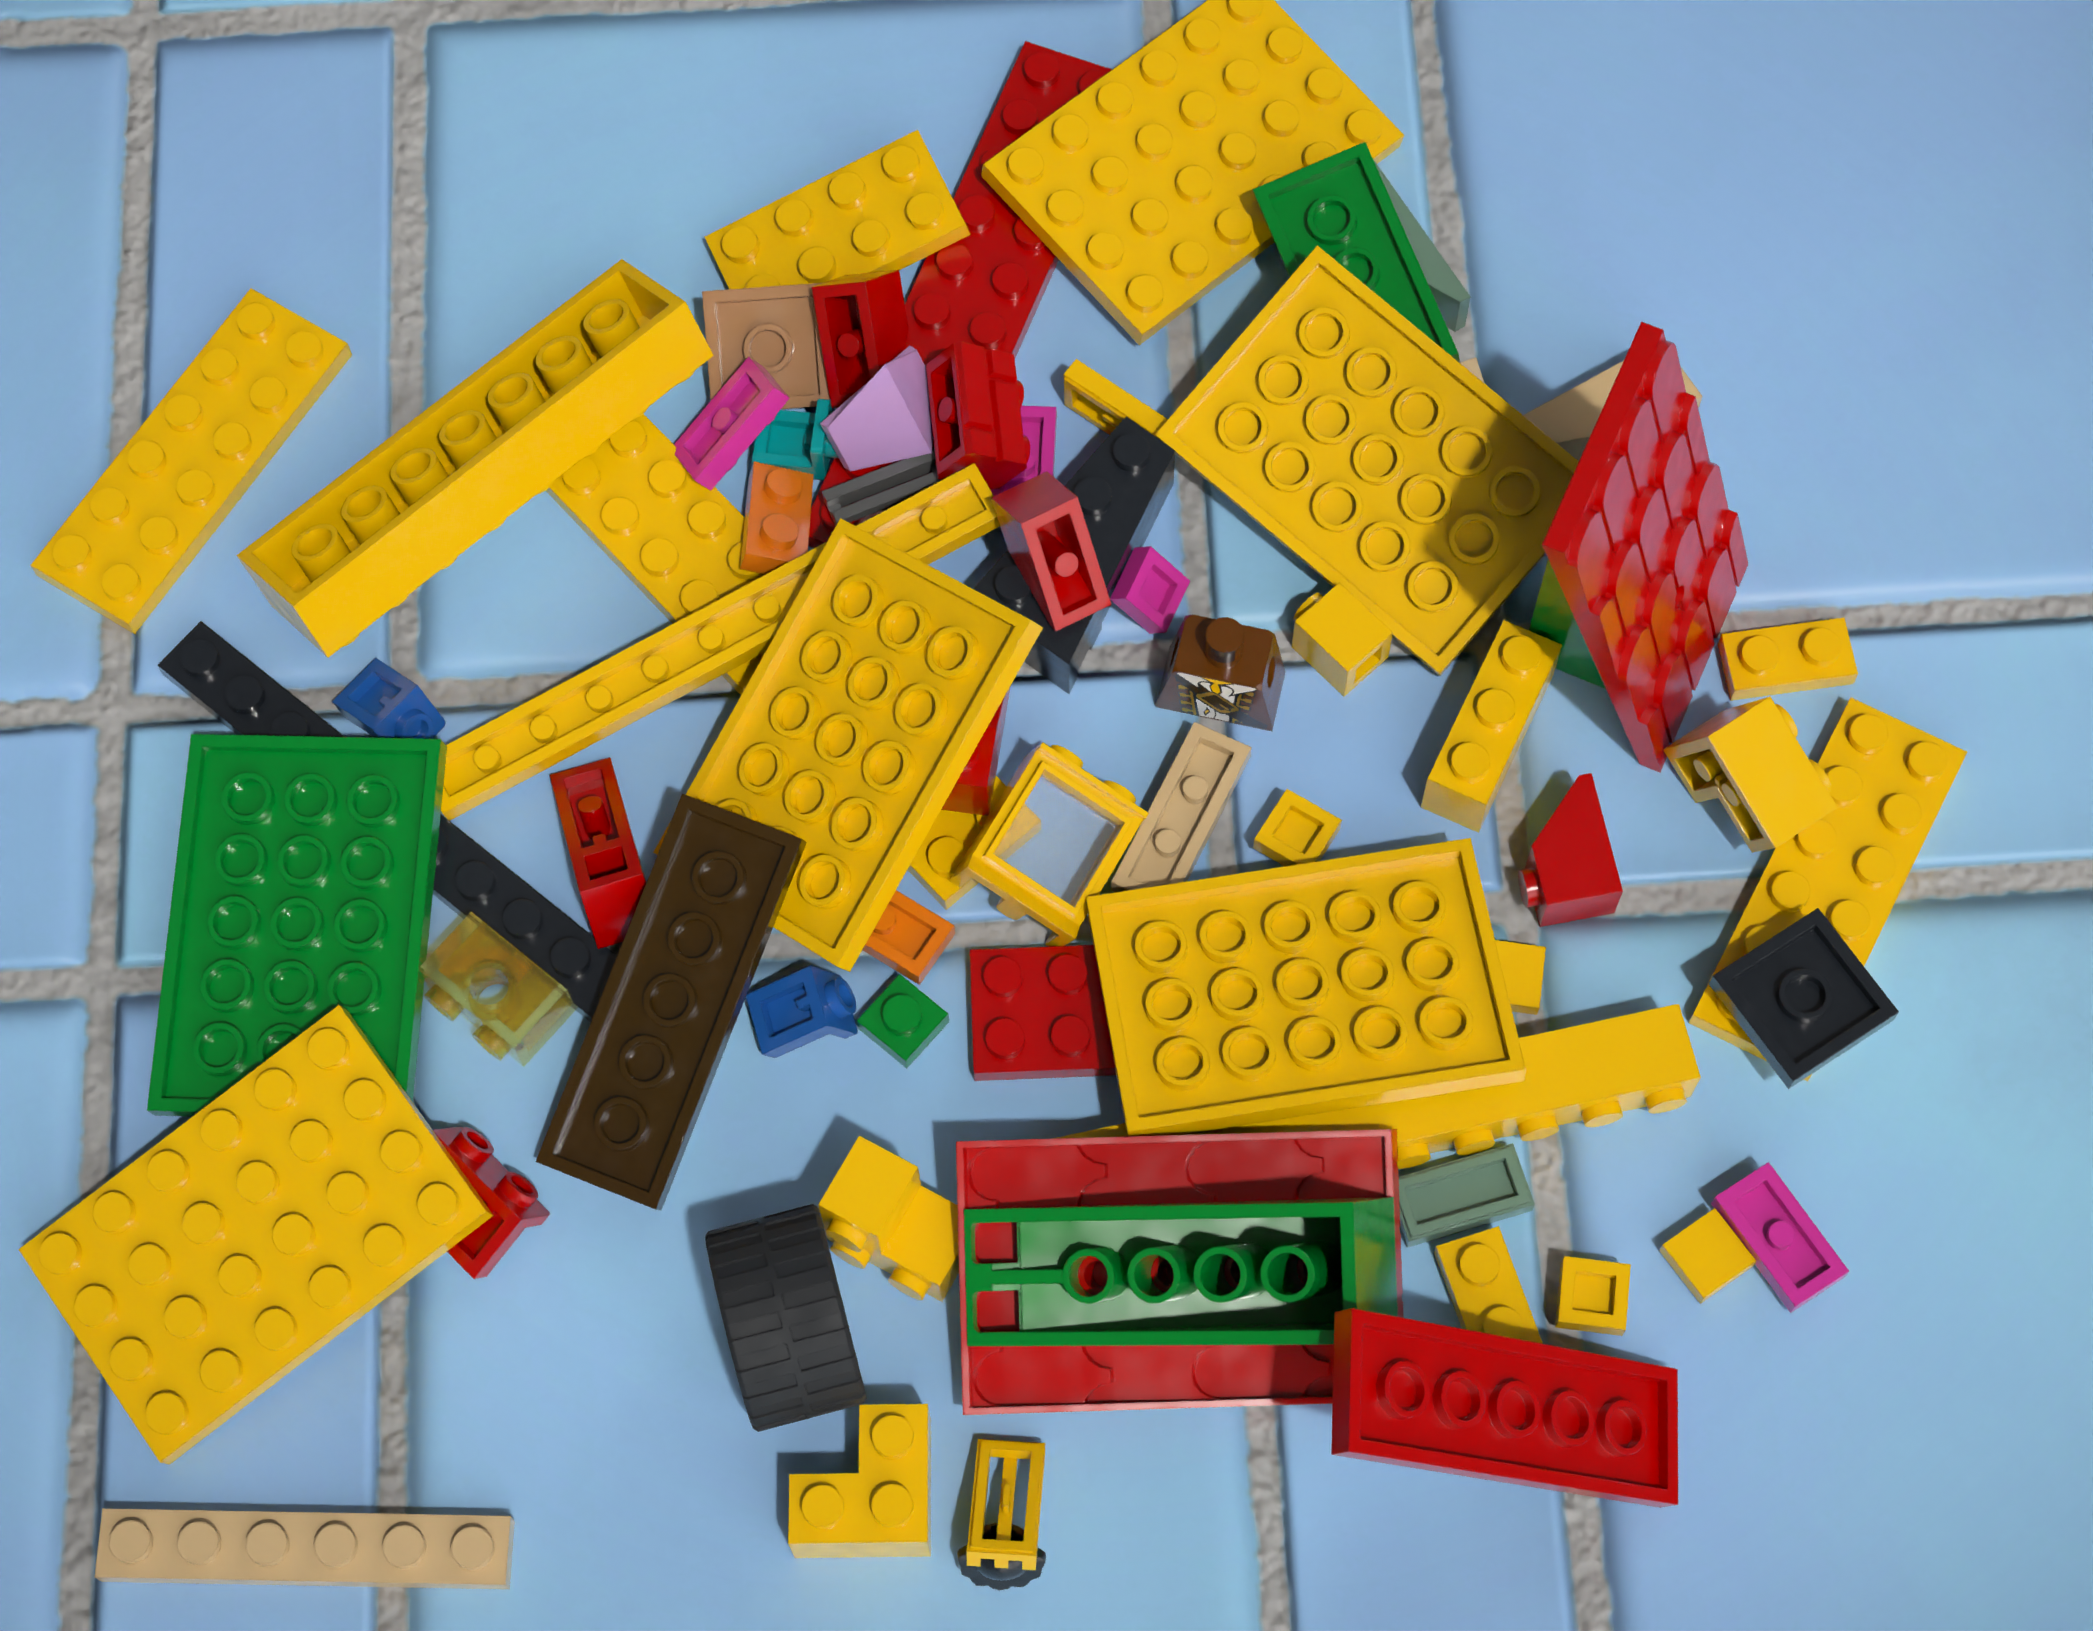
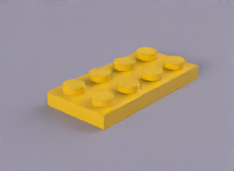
M917 129L705 236V239L728 288L742 289L824 283L845 275L901 270L969 236L970 233Z

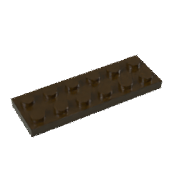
M681 795L536 1159L537 1163L655 1210H662L802 856L806 841L688 795Z

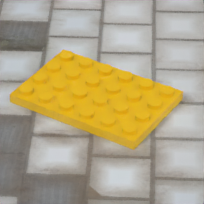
M1207 0L985 162L981 176L1134 341L1141 345L1274 243L1255 199L1253 189L1363 142H1366L1373 160L1378 164L1400 147L1404 134L1275 0Z
M1318 245L1155 434L1158 439L1174 449L1178 457L1334 587L1340 582L1393 632V638L1439 676L1444 673L1546 554L1542 543L1579 462Z
M841 518L686 795L791 834L807 842L775 921L774 928L833 965L850 972L1043 627ZM669 825L666 828L663 836L661 837L658 845L656 846L653 852L657 855L659 853V850L661 848Z
M1471 838L1086 897L1089 924L1128 1137L1190 1134L1516 1083L1525 1080L1526 1067Z
M338 1005L18 1250L159 1462L170 1465L494 1215L350 1013Z

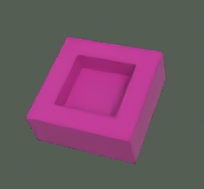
M1151 546L1134 547L1110 600L1149 634L1166 633L1190 580Z

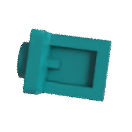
M818 398L816 413L780 410L775 419L756 437L752 466L755 461L814 474L813 479L825 480L828 473L829 459L838 458L820 425L832 413L831 400Z

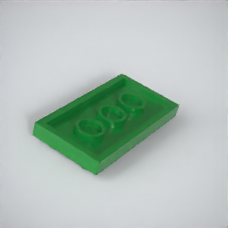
M1366 142L1253 189L1257 204L1289 278L1318 245L1458 362L1460 361L1457 348Z

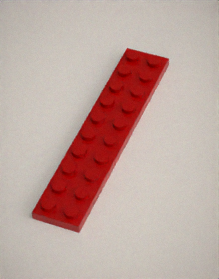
M1025 41L953 198L970 235L926 257L905 303L909 331L904 350L908 346L917 349L925 367L926 364L951 344L960 341L983 346L984 351L995 349L1011 353L1016 358L1059 259L982 178L983 164L1113 69ZM834 458L811 508L808 546L816 548L827 542L835 528L834 522L824 503L822 491L898 461L849 471L843 467L839 458ZM880 510L850 523L857 526L883 511Z

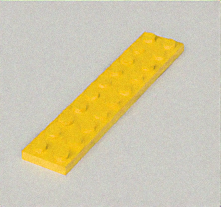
M643 414L631 420L609 437L593 454L584 457L558 477L546 492L665 617L674 624L765 574L740 569L745 517L716 487L709 490L692 478L675 456L676 446ZM764 653L722 675L740 695H742ZM997 776L995 778L990 813L1007 787ZM1025 804L994 852L996 856L1004 861L1041 830V821ZM941 810L908 868V871L945 910L950 908L979 883L971 879L959 888L949 880L988 816Z

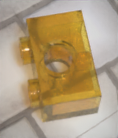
M472 912L467 915L420 966V972L424 976V981L429 988L424 995L426 1000L450 1021H454L460 1014L477 1029L472 1034V1037L499 1061L509 1054L524 1067L576 1011L566 988ZM494 984L508 986L507 994L501 1001L491 1005H484L478 1002L480 994L487 987Z

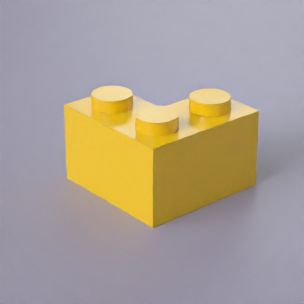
M1771 696L1723 710L1663 749L1695 803L1719 798L1752 853L1777 848L1838 808L1829 794L1831 792V783L1827 774L1818 763L1808 759L1795 738L1798 735V730L1793 718L1782 706L1775 704Z
M859 1136L818 1204L827 1240L833 1242L830 1250L836 1256L855 1267L864 1269L869 1262L890 1273L888 1282L902 1293L914 1299L923 1300L925 1295L928 1294L943 1302L959 1274L957 1204L921 1186L917 1166Z
M928 1404L859 1405V1473L789 1474L788 1544L794 1558L931 1557V1417Z

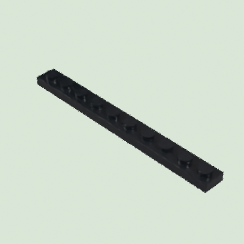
M202 621L157 665L167 679L236 735L345 737ZM441 814L433 895L591 1022L617 955L607 947L598 949L595 938Z

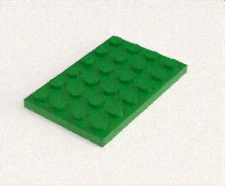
M191 734L147 1104L148 1112L155 1116L193 1117L338 1005L350 1013L413 1102L447 746L441 739Z

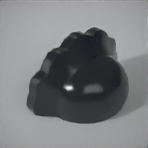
M998 1523L984 1526L983 1539L996 1540ZM1012 1524L1011 1541H1023L1024 1529ZM967 1545L960 1548L957 1552L963 1576L970 1578L976 1586L988 1585L992 1589L999 1591L1009 1589L1012 1586L1024 1587L1032 1579L1039 1578L1046 1561V1553L1038 1548L1036 1570H1022V1561L1010 1560L1008 1569L994 1568V1559H981L980 1567L967 1566Z

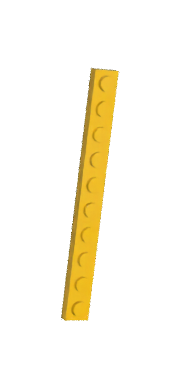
M973 463L856 527L929 565L1000 527L991 499L994 495L976 464ZM827 542L447 744L441 805L442 814L450 821L766 652Z

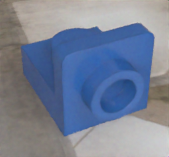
M377 658L332 701L345 718L374 738L433 739L446 724L444 718L417 684Z
M810 965L746 995L762 1055L777 1058L829 1034L847 1039L858 1033L853 1013L856 1012L855 996L849 984L838 974Z

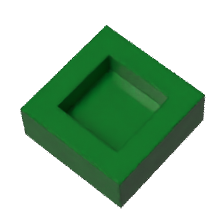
M899 974L857 1020V1025L860 1031L907 1069L949 1023V1014Z

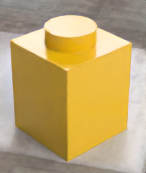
M1340 582L1324 596L1319 592L1310 596L1298 608L1293 617L1295 622L1292 648L1343 697L1389 657L1393 632Z

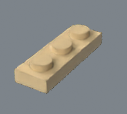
M1193 723L1148 810L1147 818L1142 821L1111 881V891L1121 892L1188 881L1251 757L1252 747L1201 724Z

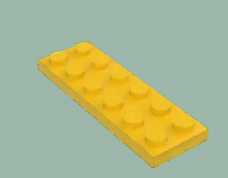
M250 288L30 566L35 574L131 633L136 634L350 359L352 353L348 343Z
M1850 697L1818 762L1830 780L1831 792L1829 794L1838 808L1775 848L1713 975L1817 908L1820 909L1862 965L1865 966L1967 751ZM1708 983L1689 1024L1767 1061ZM1811 1075L1806 1077L1804 1080L1808 1081Z

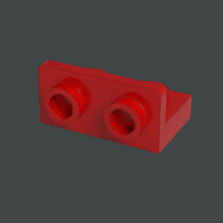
M468 1127L435 1129L433 1131L494 1215L447 1252L473 1279L487 1277L524 1229L542 1225L550 1213L537 1200L538 1192L536 1188L523 1176L515 1172H509L492 1155L494 1148L482 1134Z

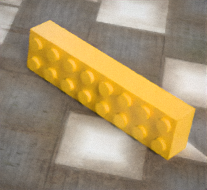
M621 259L236 556L271 607L329 658L340 648L352 643L363 630L387 611L402 604L410 593L433 575L449 567L461 553L484 535L500 527L507 517L535 495L546 491L558 477L581 459L593 454L604 441L623 426L643 415L650 405L677 384L690 378L697 368L714 355L687 303Z

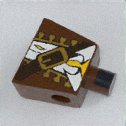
M1194 614L1186 615L1169 648L1156 707L1272 731L1285 678V668L1275 634L1266 629L1242 625L1229 617L1213 619Z

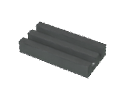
M932 448V453L903 459L822 491L824 503L835 527L840 518L850 523L880 510L885 511L940 482L941 480L937 476L935 448Z

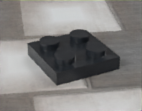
M1819 908L1713 975L1709 982L1710 987L1788 1089L1892 1022L1899 1013Z

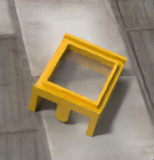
M1042 742L1024 757L949 881L960 888L971 879L976 880L1001 897L996 908L1002 914L1014 920H1018L1026 914L1052 930L1045 943L1047 946H1065L1076 939L1079 928L1088 914L1086 897L1100 894L1142 821L1147 818L1149 813L1135 804V796L1122 785L1109 780L1102 782L1082 769L1084 765L1082 760L1073 752L1058 745H1051L1049 747Z

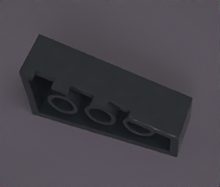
M1127 416L1065 485L1066 488L1078 497L1109 598H1111L1134 547H1143L1174 484L1175 450ZM1007 550L973 589L1043 627L1024 662L1063 691L1070 694L1078 678L1081 664L1088 650L1092 649L1102 629V622L1110 606L1055 631L1047 621Z

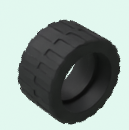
M810 1204L708 1231L705 1235L715 1291L737 1379L752 1428L760 1432L864 1404L867 1397L818 1206Z

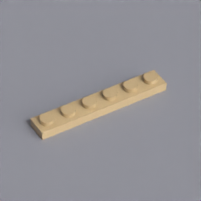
M102 1508L94 1577L101 1582L510 1589L515 1521L511 1516Z

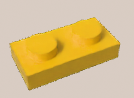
M1845 617L1721 634L1718 642L1730 701L1854 684L1858 676Z
M1499 1226L1436 1246L1434 1255L1462 1329L1543 1344Z

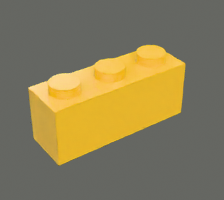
M1503 620L1427 778L1421 808L1473 831L1480 832L1554 675L1562 644Z

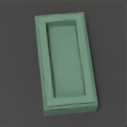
M1513 1143L1399 1177L1400 1229L1407 1248L1533 1211L1535 1206Z

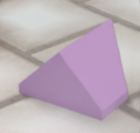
M908 346L895 359L884 364L871 380L820 423L843 467L849 471L932 453L934 438L927 371L917 349Z

